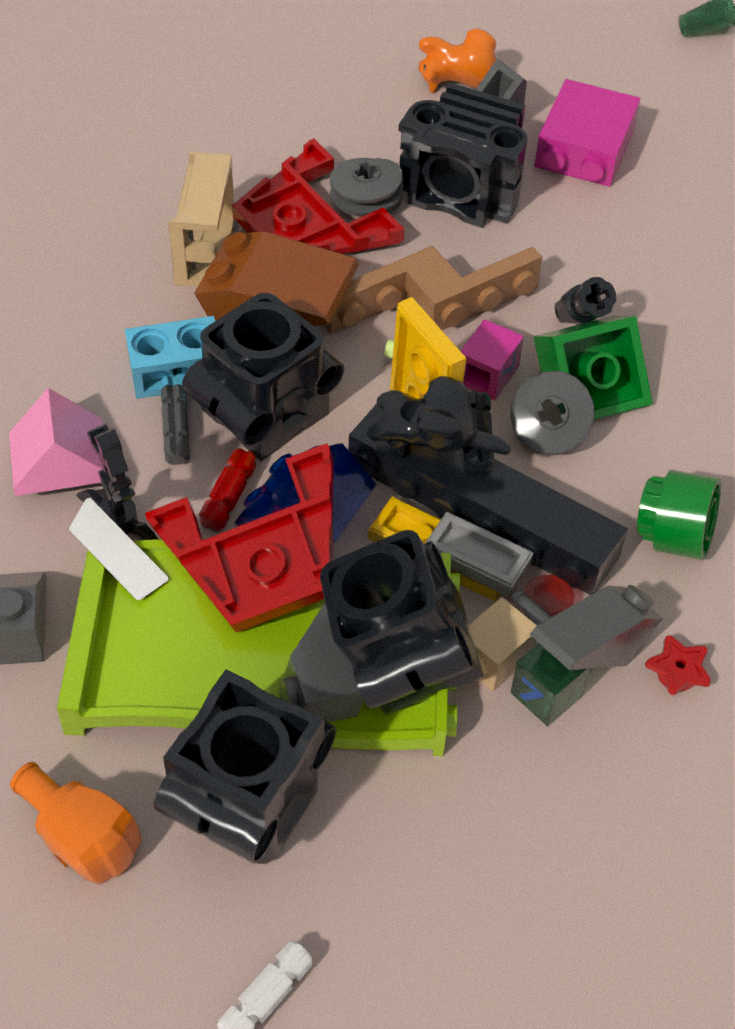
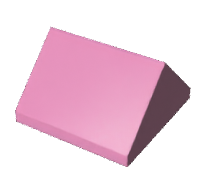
M47 388L9 432L15 496L101 483L98 471L102 470V466L91 446L87 431L103 425L102 418L52 389Z

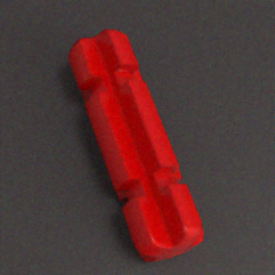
M237 448L232 452L227 461L230 466L223 468L209 494L211 499L205 501L199 513L202 526L211 528L214 531H220L224 528L230 517L227 513L233 511L248 483L245 479H249L256 468V456L254 453L241 448Z

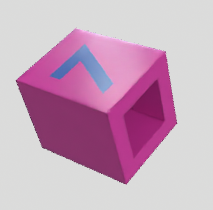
M484 319L461 349V353L466 357L464 385L478 393L485 391L491 399L496 400L520 365L524 336Z

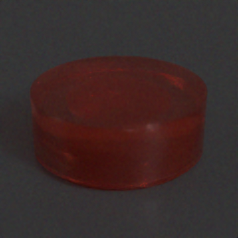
M554 575L537 576L525 588L526 594L552 616L569 608L574 602V593L571 586L565 580Z

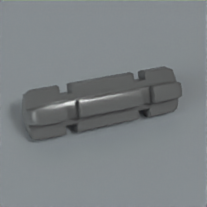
M180 384L174 386L165 385L161 389L165 461L171 465L177 463L185 464L190 459L186 393Z

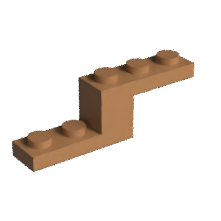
M430 246L352 279L329 325L324 326L332 334L345 327L356 325L360 321L382 311L390 310L397 306L398 302L413 297L441 330L454 327L470 317L484 311H490L506 301L520 295H526L533 289L538 288L543 257L532 246L461 277L434 246Z

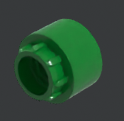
M669 470L666 477L653 476L648 479L639 505L637 518L638 535H641L643 540L653 541L654 551L705 560L712 543L719 512L721 479L677 470Z

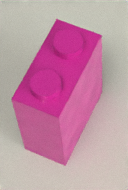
M565 79L538 136L534 167L611 187L635 129L641 98Z

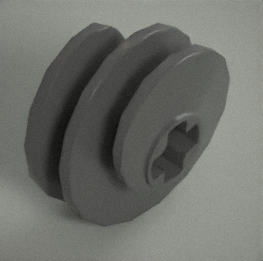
M363 157L344 161L338 164L331 172L330 199L338 209L356 216H365L382 207L389 214H394L401 206L402 170L398 163L389 159Z
M562 371L542 372L527 379L517 389L510 409L512 427L517 437L528 448L542 454H562L576 448L589 434L594 421V403L586 386L576 377ZM548 400H551L555 406L563 404L566 413L560 415L563 422L557 426H553L549 420L541 422L539 418V413L545 411L541 405Z

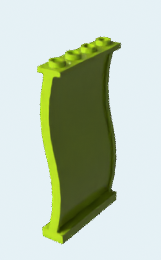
M163 540L133 541L168 576L167 582L141 600H136L101 562L87 550L57 705L64 735L85 736L86 728L146 726L186 728L200 711L210 690L225 669L251 681L259 688L280 698L278 689L279 679L284 678L291 654L325 603L323 599L236 633ZM441 552L448 576L459 591L460 573H451V553ZM457 687L431 693L413 705L386 715L380 707L371 710L363 701L357 717L328 722L337 729L331 748L351 750L431 749L433 750V756H443L446 736L456 737L457 705L448 704V690L456 691Z

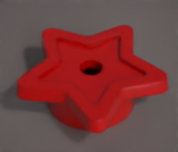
M671 635L664 638L662 653L649 658L645 663L646 668L657 673L658 679L667 687L671 695H676L679 691L689 690L694 685L709 687L711 684V678L702 666L707 655V647H685ZM681 662L685 667L678 668L676 663Z

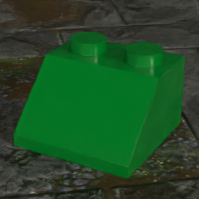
M611 316L533 336L540 373L562 371L582 382L588 389L594 403V420L653 404L636 316ZM563 404L557 405L561 415L565 414L566 410Z

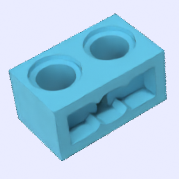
M214 316L124 329L136 399L161 395V389L165 385H182V380L188 369L195 362L202 359L200 334L204 328L215 322Z

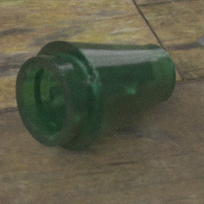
M709 0L685 14L679 15L678 23L681 34L686 37L690 35L727 33L729 28L735 26V5L733 1Z

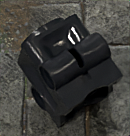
M259 293L201 331L202 359L195 362L185 373L182 380V388L201 405V410L216 423L231 431L244 447L254 453L260 461H263L280 449L293 434L303 428L314 425L329 414V393L340 383L344 375V365L324 349L322 333L275 295Z
M404 530L336 558L322 568L320 581L333 640L353 665L356 684L363 700L371 710L380 707L386 715L413 705L431 693L447 688L459 687L484 677L478 653L469 631L461 595L448 576L443 559L432 541L423 543L416 532Z
M225 669L210 690L196 717L179 734L164 755L163 761L166 777L157 791L154 809L190 830L203 834L212 842L253 864H267L277 857L315 797L318 790V768L326 759L333 745L337 729L335 726L324 721V718L298 705L287 703L259 688L251 681Z

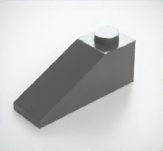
M628 585L627 588L623 586H606L537 625L530 633V636L569 670L627 666L663 618L651 609L654 601L639 588L633 585Z

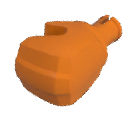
M35 762L24 764L14 774L10 782V788L39 812L35 823L36 833L43 838L47 848L65 867L69 866L86 881L99 885L113 877H118L129 868L135 859V853L142 838L134 817L126 807L108 794L88 788L81 781H72L61 787L41 770Z

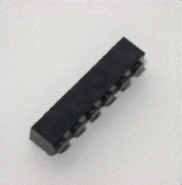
M378 404L369 411L349 434L348 465L353 467L358 473L365 477H372L394 489L400 496L407 499L411 498L428 507L441 518H443L446 512H449L534 552L531 565H535L556 576L561 582L571 588H578L589 595L595 593L620 558L628 530L627 527L494 459V464L491 466V471L482 475L479 472L471 473L467 470L465 454L468 452L465 450V447L455 451L438 452L429 447L409 445L405 457L400 458L398 451L389 446L386 441H371L367 436V431L384 414V410Z

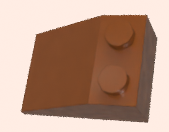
M237 232L228 235L223 241L220 250L210 267L206 270L194 294L207 316H214L215 321L255 295L271 293L312 326L329 325L359 264L354 257L268 232Z

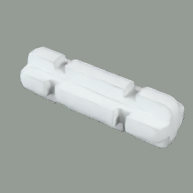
M295 941L287 942L275 956L277 958L276 964L269 963L238 997L239 1005L237 1007L231 1005L218 1020V1029H254L256 1022L262 1024L293 989L291 986L292 981H300L311 968L312 956Z

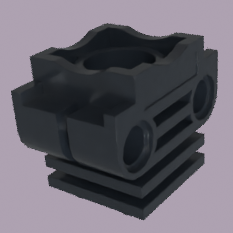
M451 82L446 86V92H442L440 95V102L421 100L414 103L398 125V131L401 132L400 149L403 150L400 154L399 166L403 174V191L408 192L407 204L424 210L445 212L465 223L480 228L484 227L488 218L508 224L518 206L528 138L526 132L522 129L525 105Z

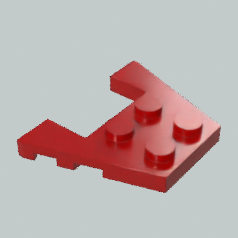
M314 138L303 145V152L299 156L287 158L281 164L282 170L273 178L265 177L232 205L233 218L247 233L264 231L340 254L399 244L404 241L405 228L383 207L350 223H346L308 184V182L326 175L334 169V158Z
M328 443L285 459L300 498V503L203 540L193 506L187 497L145 513L147 521L236 633L324 599L320 573L322 568L333 560V456Z

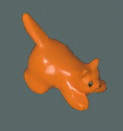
M476 28L468 31L466 39L459 45L451 44L439 37L430 36L422 38L419 41V49L427 54V56L419 62L418 70L428 83L429 91L434 93L437 86L444 81L459 82L471 88H477L496 61L494 53L496 40L488 32Z

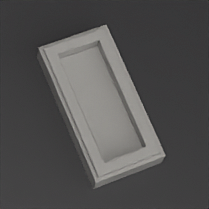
M449 512L445 513L426 541V543L432 541L440 555L441 552L451 553V570L508 597L512 596L530 567L534 552Z

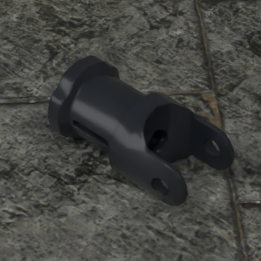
M592 277L582 284L569 289L555 303L556 317L560 323L567 321L578 325L591 322L597 317H603L612 311L613 305L617 300L616 291L610 282L605 281L601 277ZM605 294V298L601 300L600 296Z

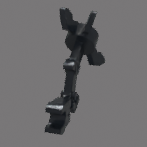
M103 424L87 431L91 446L102 466V470L98 471L107 498L103 499L94 489L81 491L76 494L77 497L83 502L87 498H91L126 535L132 533L140 535L142 540H159L146 523L138 521L136 506L131 500L136 493L133 488H129L132 483L130 478L125 475V472L129 470L115 429L109 430L107 424Z

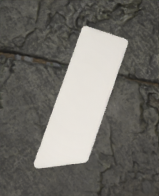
M87 498L84 501L69 530L136 600L143 599L168 581V576L91 498Z

